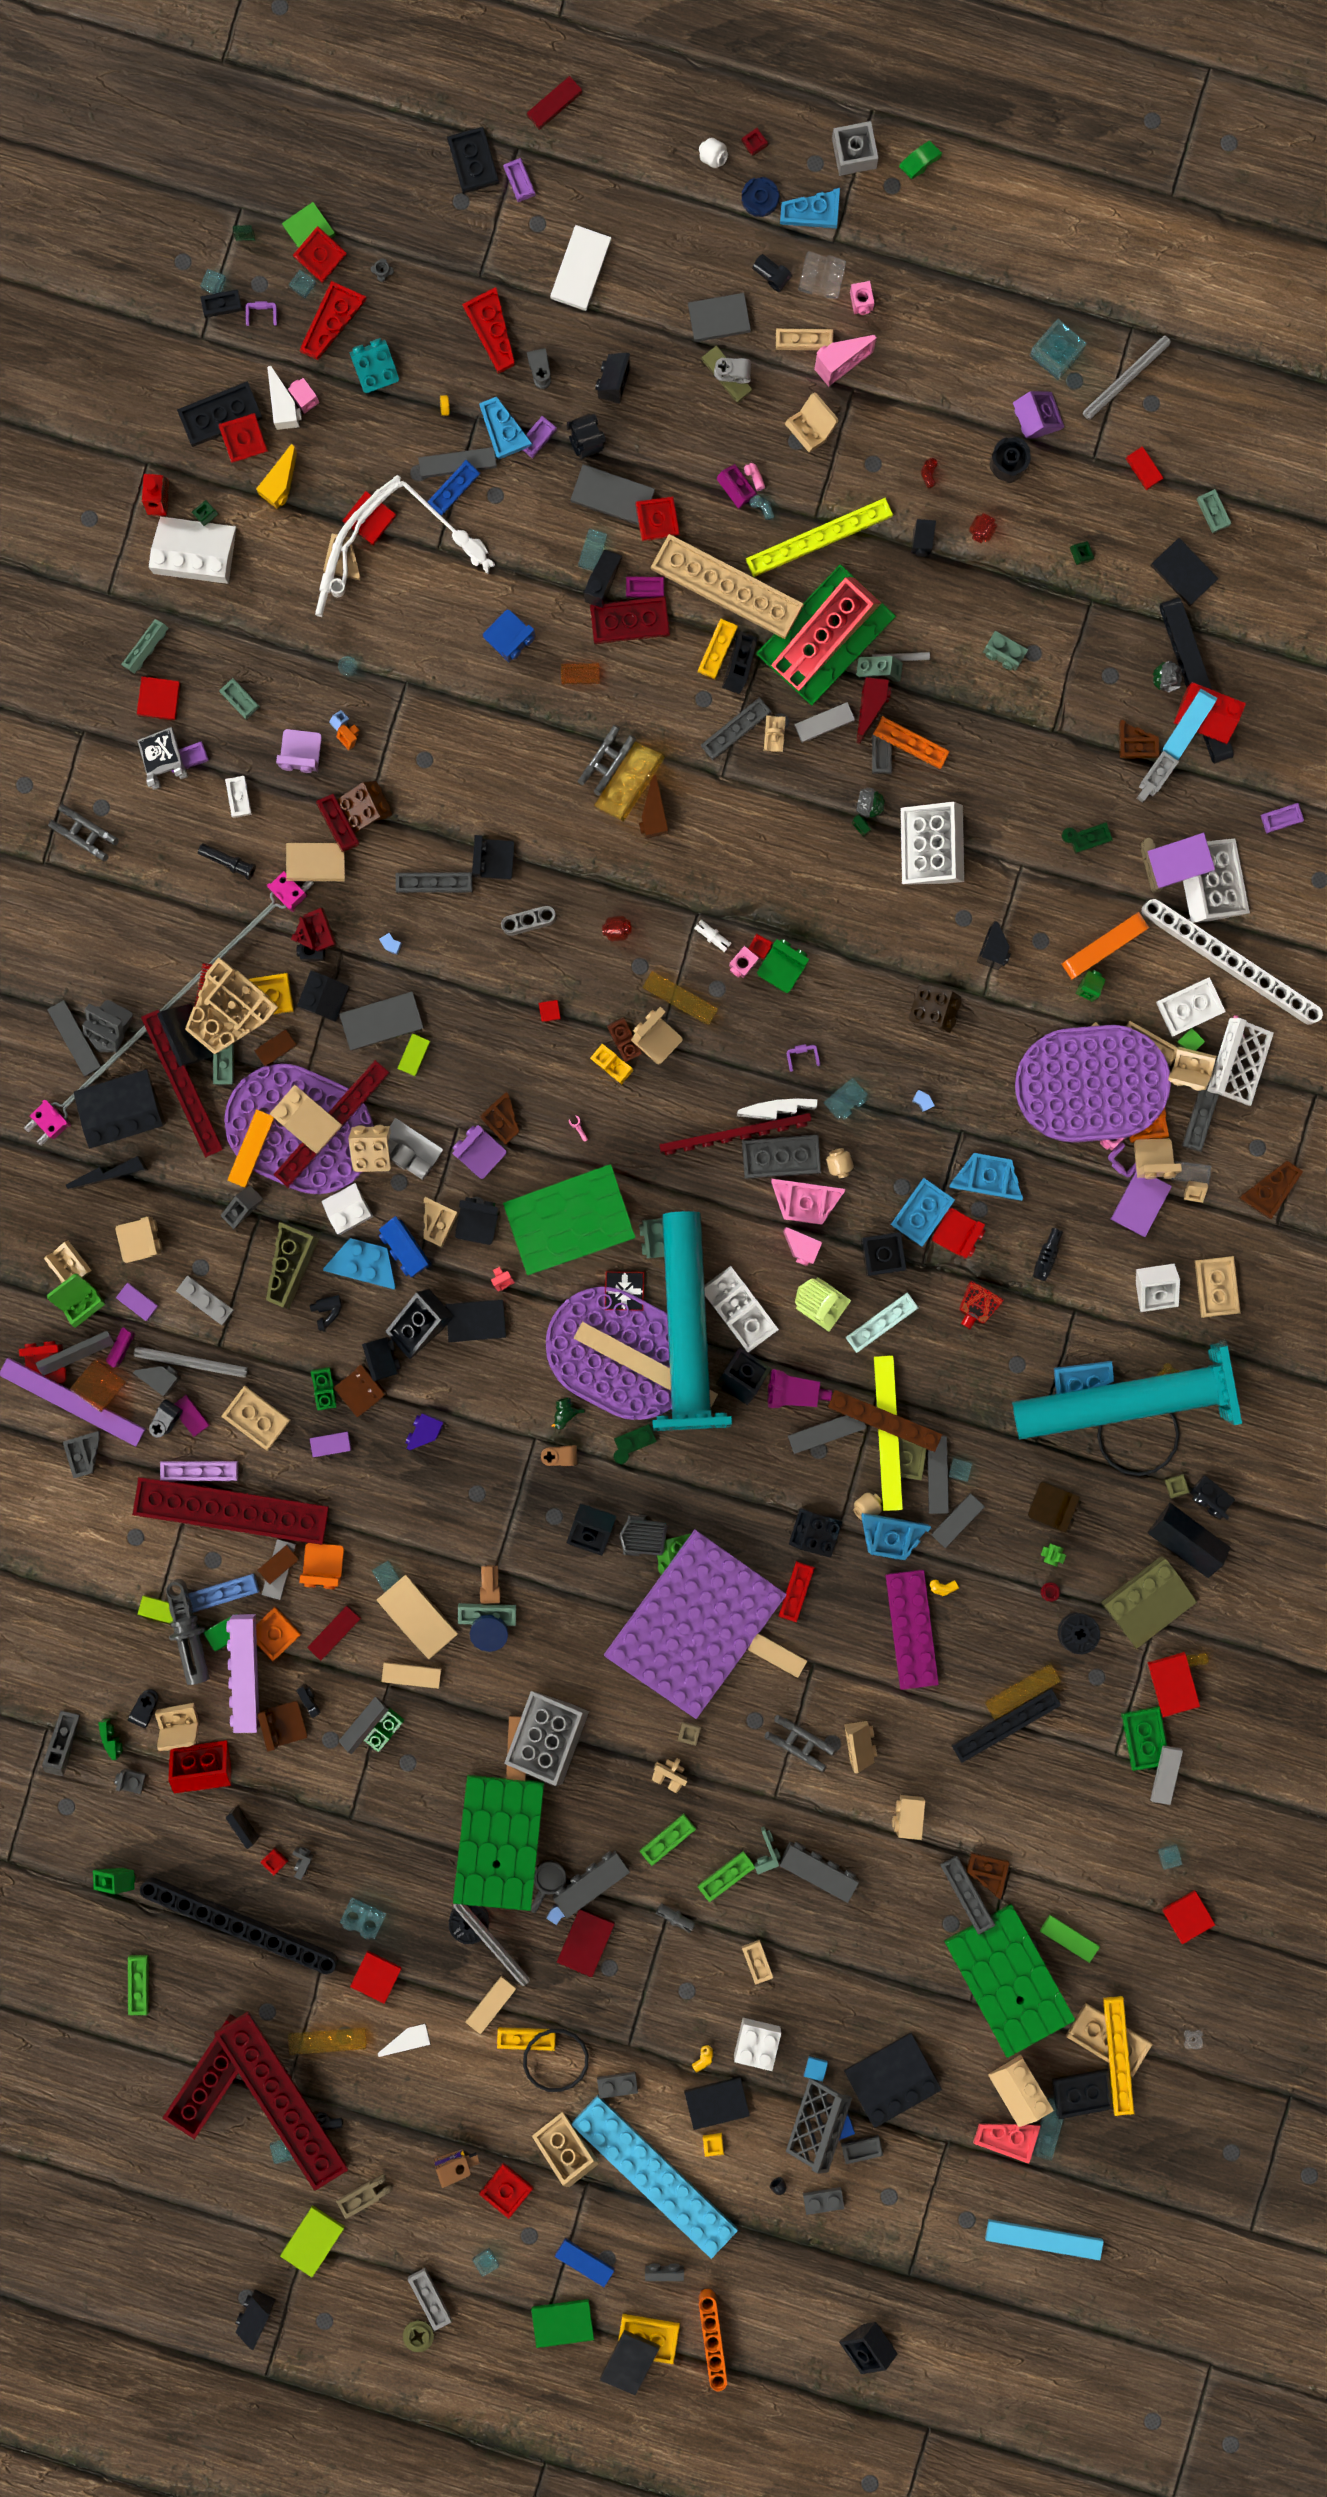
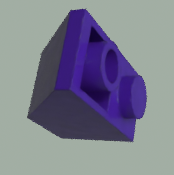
M422 1413L421 1416L417 1415L413 1424L416 1428L413 1434L409 1433L405 1442L408 1444L406 1449L412 1450L435 1441L439 1436L444 1421L426 1413Z

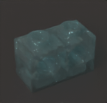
M351 1898L340 1923L349 1931L355 1930L360 1932V1935L366 1939H375L386 1913L355 1898ZM355 1912L358 1915V1919H351L349 1913ZM366 1921H374L376 1927L369 1928Z

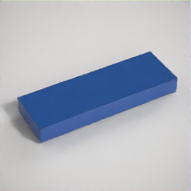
M465 460L427 503L442 516L476 480L480 472L469 461Z
M566 2238L555 2254L557 2259L602 2287H605L614 2272L613 2267Z

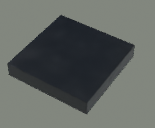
M237 1805L226 1816V1820L245 1848L249 1849L255 1844L259 1836Z

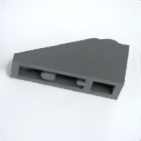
M60 1711L42 1764L44 1772L64 1776L80 1715Z

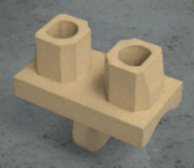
M766 715L764 751L783 752L785 717Z
M676 1758L674 1762L667 1759L665 1763L667 1766L656 1762L652 1777L654 1782L661 1784L665 1776L672 1779L668 1789L675 1793L680 1790L682 1785L685 1786L687 1783V1777L680 1774L684 1771V1768L679 1765L680 1759Z

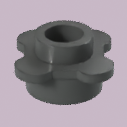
M380 259L371 267V272L377 276L380 282L385 281V278L394 272L393 268L389 267L386 259Z

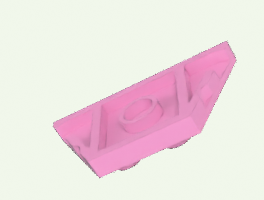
M771 1179L784 1220L822 1225L845 1192V1189Z

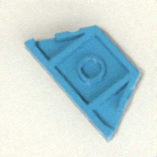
M973 1153L949 1185V1188L1023 1201L1011 1159Z
M352 1238L343 1245L323 1269L326 1272L390 1289L396 1288L388 1248Z
M866 1513L861 1515L867 1549L871 1555L906 1560L911 1554L912 1549L920 1543L919 1539L931 1528L928 1524Z

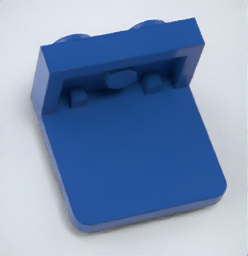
M506 610L483 633V638L509 663L520 655L521 650L525 646L533 642L535 631L530 625L526 626L510 610Z

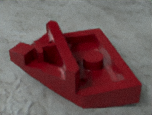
M319 908L299 918L300 922L291 940L316 951L336 945L324 908Z

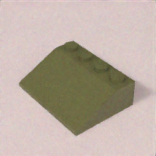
M1162 1556L1101 1602L1136 1649L1197 1603L1167 1559Z

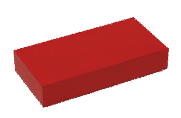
M1143 446L1126 457L1127 462L1146 490L1163 480V476Z

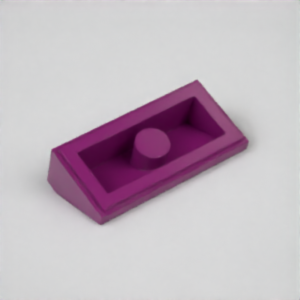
M735 464L722 470L717 476V481L737 508L742 507L757 496V493Z
M122 1327L106 1359L110 1366L114 1368L120 1366L135 1336V1332Z

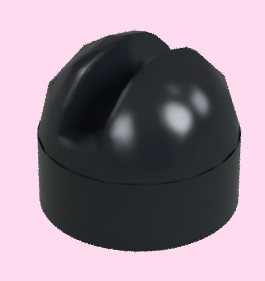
M782 2177L774 2179L770 2184L771 2190L776 2195H782L786 2192V2182Z

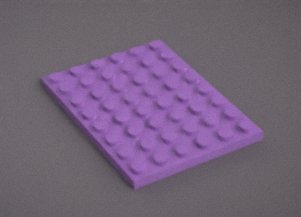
M694 1530L609 1646L604 1656L697 1719L787 1594L703 1534Z

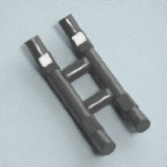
M613 725L590 764L578 779V783L584 785L595 769L604 774L594 790L596 795H600L607 787L636 740L634 736L629 735L620 752L612 749L610 746L620 730L616 725ZM605 753L615 759L609 769L599 763Z
M61 804L58 810L76 822L70 831L52 819L48 826L99 859L107 861L109 856L93 846L95 840L100 836L111 844L117 845L119 839L66 805ZM82 825L92 831L86 841L77 836Z
M777 1715L774 1721L789 1729L791 1733L786 1741L770 1732H766L765 1739L784 1748L823 1773L827 1766L809 1755L811 1750L816 1745L833 1756L836 1753V1749L792 1721ZM798 1735L808 1740L803 1750L793 1745Z

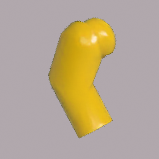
M938 1580L930 1582L931 1591L942 1596H946L959 1589L955 1580L946 1585L940 1584Z
M703 2046L700 2059L692 2064L696 2073L712 2063L713 2049L711 2046Z

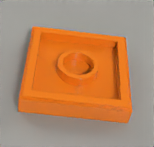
M276 1606L256 1624L257 1645L272 1661L302 1635Z

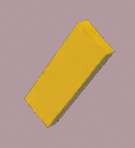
M720 618L698 673L716 679L737 631V625Z
M498 2027L497 2049L526 2050L529 2042L535 2036L549 2029ZM556 2033L540 2037L531 2046L530 2050L555 2051Z

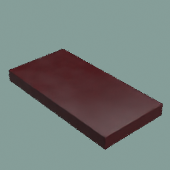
M666 597L605 603L603 608L590 605L594 644L670 636Z

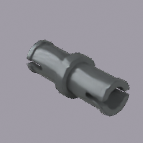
M663 1903L659 1905L656 1911V1915L670 1921L671 1925H676L688 1933L692 1931L695 1925L694 1921L681 1915L680 1911H674Z

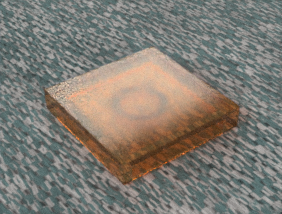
M94 1359L73 1384L70 1391L102 1413L125 1385V1381Z

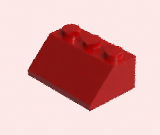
M1192 682L1186 689L1173 723L1178 725L1195 696L1202 689L1217 697V700L1200 725L1197 733L1227 744L1240 720L1246 703Z
M227 1740L170 1750L168 1781L174 1794L231 1786L232 1769Z

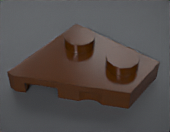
M1120 720V758H1158L1159 737L1151 733L1148 734L1143 729L1135 728L1126 724V721Z
M507 1092L479 1116L505 1145L520 1133Z
M971 1852L967 1873L978 1880L997 1898L1001 1899L1009 1861Z

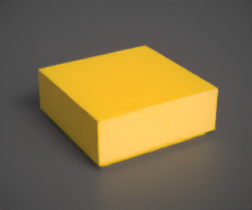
M722 2133L703 2135L705 2157L724 2155Z

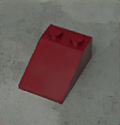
M865 678L862 688L856 743L860 744L882 711L885 702H889L891 696V686H888L889 680Z

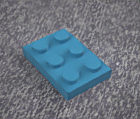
M923 1178L890 1225L922 1247L955 1199Z

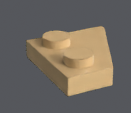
M332 533L323 569L324 573L332 552L333 543H335L338 536L337 534ZM345 537L342 546H344V544L350 539V537ZM351 544L347 551V578L360 581V573L353 545ZM342 551L340 552L335 570V575L343 577Z
M425 1197L424 1239L443 1247L459 1213Z

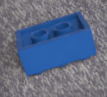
M393 1217L379 1229L381 1232L379 1235L380 1239L384 1244H389L392 1249L389 1252L395 1260H400L402 1263L400 1268L406 1276L414 1277L432 1265L400 1217Z

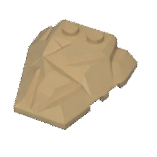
M218 957L206 972L202 990L199 991L196 1006L193 1007L185 1030L212 1053L217 1054L266 1023L278 1009V1006L242 973Z

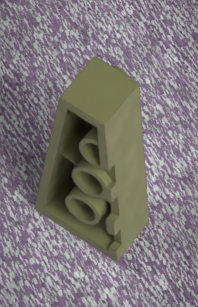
M279 1222V1232L275 1243L276 1250L272 1261V1274L269 1279L266 1300L280 1307L290 1309L319 1238Z

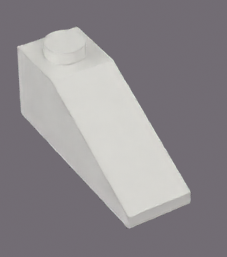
M268 366L274 425L277 430L299 427V420H302L301 410L296 407L294 400L273 368Z

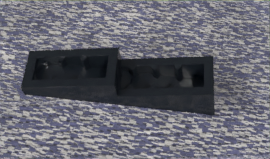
M136 1156L107 1172L104 1168L98 1167L66 1184V1187L73 1190L148 1171L142 1157Z

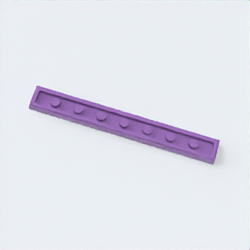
M9 1357L0 1371L1 1377L134 1446L138 1445L146 1430L140 1425Z

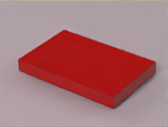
M1185 1652L1147 1662L1163 1717L1200 1707Z

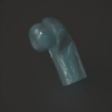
M755 495L754 498L750 499L751 507H759L763 510L765 520L774 518L771 504L767 499L760 495Z

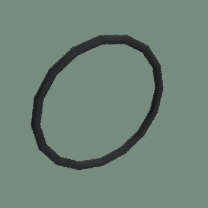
M549 2029L539 2033L529 2042L523 2055V2068L527 2078L537 2088L547 2092H563L573 2088L583 2079L588 2069L589 2054L585 2043L576 2034L565 2029ZM550 2033H564L574 2037L582 2046L585 2054V2066L580 2076L572 2084L562 2088H548L538 2084L531 2077L527 2067V2055L531 2046L540 2037Z

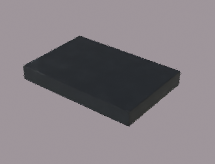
M484 127L447 136L463 194L499 184Z
M1180 538L1150 565L1189 606L1218 580L1217 576Z
M192 1004L157 1013L179 1067L213 1057L212 1052L185 1030L193 1010Z
M503 1300L445 1304L446 1308L454 1316L447 1324L448 1342L506 1338Z
M1108 2069L1052 2079L1058 2119L1113 2109Z
M741 2077L684 2090L693 2130L750 2116Z
M624 2330L600 2376V2381L636 2395L659 2351V2344Z

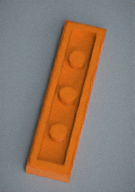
M883 716L880 718L873 735L938 769L942 768L950 752Z

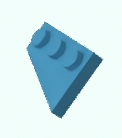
M840 188L833 189V191L827 193H817L815 196L807 198L801 197L782 202L780 224L837 229Z
M497 396L479 404L498 459L533 446L532 442Z
M1111 1361L1054 1368L1056 1394L1104 1386L1114 1381Z

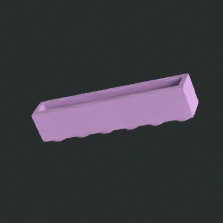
M256 1614L232 1615L226 1625L227 1632H230L227 1650L231 1651V1659H228V1670H231L229 1689H232L229 1707L233 1708V1715L230 1716V1727H233V1733H257L260 1723L257 1715L259 1713Z

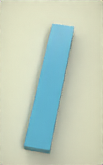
M988 2219L985 2236L986 2241L1095 2260L1101 2259L1103 2239L991 2219Z

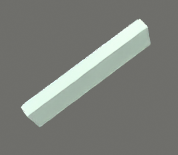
M907 1292L845 1338L857 1353L917 1310L918 1306Z

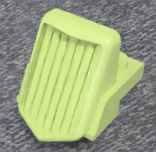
M818 1277L800 1285L795 1299L796 1309L827 1331L832 1329L851 1302L849 1298Z

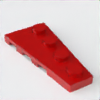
M331 281L301 345L300 352L319 360L367 300L366 296Z
M495 287L462 304L497 373L499 374L515 366L497 288Z

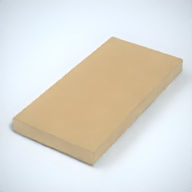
M1085 2002L1067 2032L1066 2037L1109 2063L1105 2014ZM1126 2027L1131 2077H1133L1153 2044Z

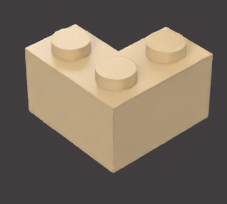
M900 1795V1800L896 1801V1816L892 1818V1827H894V1832L897 1833L898 1838L922 1840L925 1799L923 1797Z

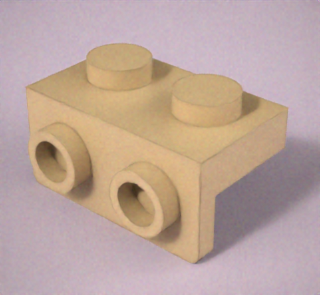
M69 1240L65 1241L53 1253L44 1258L48 1266L59 1277L61 1283L73 1274H79L84 1278L92 1271Z

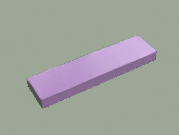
M161 1461L160 1480L238 1481V1461Z

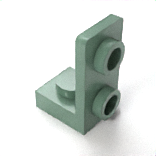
M893 656L859 657L856 675L859 677L885 676L893 682H900L903 663Z
M761 1827V1832L771 1857L763 1856L757 1859V1862L754 1863L757 1874L778 1867V1860L781 1859L778 1849H773L771 1842L774 1841L770 1830L766 1831L765 1827Z

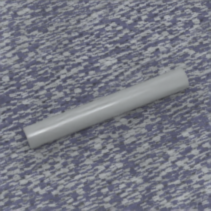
M930 652L872 654V657L893 656L899 661L930 660Z

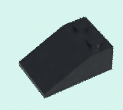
M430 1289L415 1293L385 1332L405 1355L411 1359L439 1334L454 1316Z

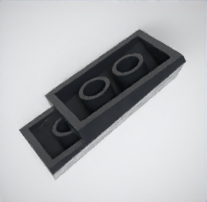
M1170 1502L1147 1533L1207 1578L1224 1565L1231 1548Z

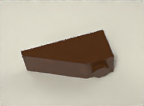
M652 775L642 813V822L639 823L641 834H645L646 839L668 834L656 775Z

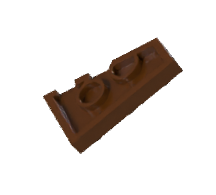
M1285 1161L1238 1197V1199L1268 1219H1272L1303 1171L1289 1161Z

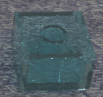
M1057 319L1033 346L1029 356L1059 380L1083 353L1087 343L1062 321Z

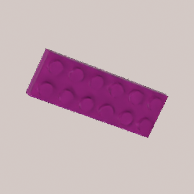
M924 1570L885 1574L900 1690L939 1685Z

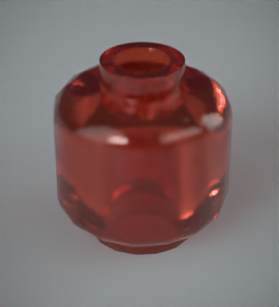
M984 513L976 515L969 528V532L973 535L971 539L981 544L983 541H991L997 529L996 519Z
M625 916L608 917L605 924L602 925L603 935L607 936L611 942L626 940L632 932L630 920H627Z

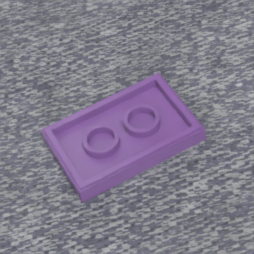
M1205 833L1147 851L1159 889L1215 871Z
M1136 1170L1110 1220L1142 1237H1146L1172 1186L1157 1178H1137Z

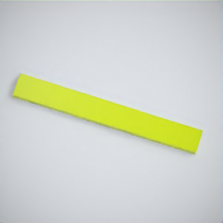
M883 498L746 558V562L754 578L893 517V513L886 498Z
M893 1356L874 1357L877 1407L897 1415ZM878 1429L883 1511L903 1510L898 1437Z

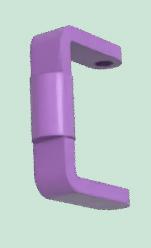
M255 301V303L246 304V326H250V309H273L274 326H277V307L275 303Z
M804 1044L795 1046V1049L788 1050L786 1055L790 1072L793 1071L790 1054L808 1052L807 1050L814 1049L816 1064L820 1066L817 1047Z
M1122 1142L1110 1153L1108 1159L1112 1163V1167L1119 1174L1130 1177L1136 1171V1162L1126 1172L1125 1168L1114 1159L1125 1147V1144Z

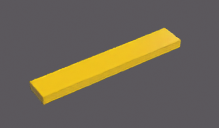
M1123 1996L1103 1998L1114 2115L1134 2114L1124 1998Z

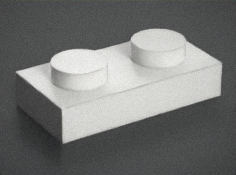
M245 776L225 779L232 817L252 815Z

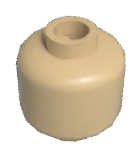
M843 1148L829 1152L826 1161L830 1174L838 1176V1178L849 1176V1172L854 1168L850 1152L844 1151Z
M865 1493L855 1501L854 1513L860 1520H862V1513L879 1515L882 1511V1500L877 1494Z

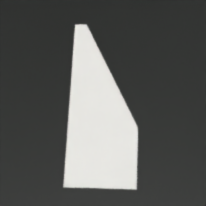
M422 2024L407 2028L378 2053V2056L381 2057L430 2045L426 2025Z

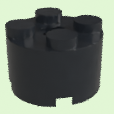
M595 414L581 416L567 422L566 425L567 430L571 429L569 440L577 456L580 455V460L602 452L604 449L603 443L606 442L604 433L602 431L599 432L598 420Z
M1019 437L1001 439L996 444L990 458L992 473L998 479L1007 483L1020 479L1025 474L1031 460L1028 444Z

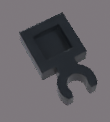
M305 1683L298 1687L296 1691L304 1706L307 1707L310 1716L314 1718L321 1712L314 1702L313 1697H315L312 1688L310 1686L307 1687Z

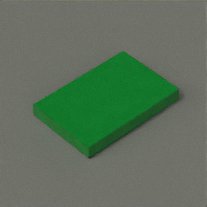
M1160 1707L1121 1713L1131 1770L1137 1771L1158 1767L1162 1746H1167Z
M589 2299L533 2306L531 2308L536 2348L594 2340Z

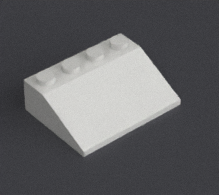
M160 516L151 547L149 568L153 574L229 584L236 526L213 523L203 526L198 521Z
M956 802L901 808L902 884L964 882L963 805Z
M1235 838L1207 841L1215 871L1183 881L1191 922L1201 923L1249 914L1250 911Z

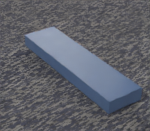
M253 1573L188 1594L192 1602L193 1612L258 1593L260 1590Z

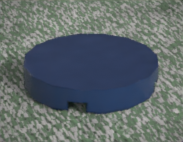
M766 177L749 180L742 190L741 201L744 209L755 217L770 215L775 211L779 203V192L776 184Z
M484 1615L473 1622L470 1629V1639L478 1649L487 1652L497 1651L507 1642L508 1628L502 1619L495 1618L493 1615Z

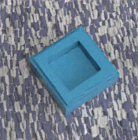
M809 2056L804 2077L823 2082L828 2062Z

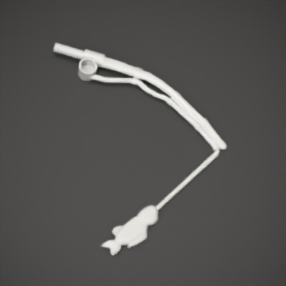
M397 475L380 489H377L352 514L336 537L326 571L322 576L319 589L321 592L315 615L323 616L328 594L331 593L332 596L337 598L344 595L348 576V547L354 542L359 528L366 518L389 495L402 486L453 532V540L471 557L473 565L478 566L479 563L482 564L484 571L489 574V568L494 567L495 563L487 559L486 554H489L480 539L470 538L469 534L464 530L456 531L406 482L400 481L401 477ZM358 521L351 538L342 546L348 531ZM341 551L343 552L342 580L338 578L334 579L336 565Z

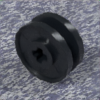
M1075 1612L1068 1614L1058 1625L1057 1635L1059 1642L1065 1649L1074 1654L1083 1655L1089 1653L1096 1648L1100 1641L1098 1624L1093 1618L1084 1613ZM1081 1631L1083 1632L1082 1636L1079 1635L1077 1637V1635H1075V1632Z
M467 1905L488 1929L489 1913L486 1907ZM453 1908L449 1917L451 1935L463 1944L479 1942L481 1938Z

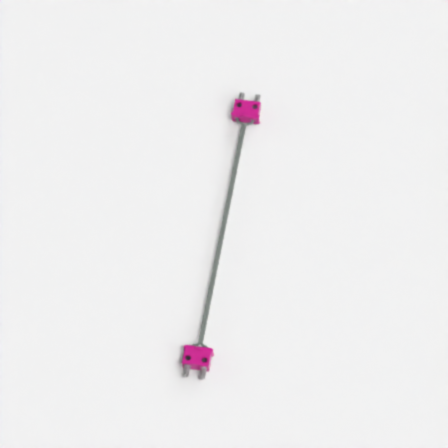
M283 871L271 884H267L268 888L272 891L270 893L272 903L209 964L213 965L218 957L222 959L275 907L281 909L287 907L290 911L294 912V908L308 896L305 892L314 884L313 881H306L299 887L294 881H287L286 873ZM273 894H275L279 898V900L284 904V906H281L280 904H274L275 899L273 898ZM200 971L160 1011L170 1009L202 978L200 975H202L201 972L203 971ZM145 1025L78 1090L89 1087L147 1031ZM74 1094L62 1105L57 1102L51 1103L43 1100V1103L30 1115L32 1120L24 1129L30 1132L38 1125L45 1132L37 1140L39 1145L42 1146L49 1138H57L67 1127H71V1123L67 1120L68 1113L66 1108L75 1100ZM54 1105H57L58 1107H63L65 1117L58 1111V1109Z

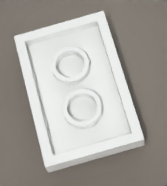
M1210 977L1156 1002L1172 1037L1226 1012Z

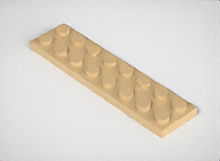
M670 534L667 536L651 565V570L784 639H786L803 607V603Z

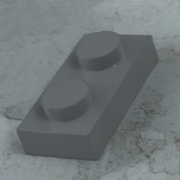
M635 2072L597 2077L600 2099L638 2093Z
M841 2187L803 2193L806 2215L844 2209Z
M656 2263L645 2266V2281H684V2266L676 2263L669 2264L668 2266H661Z

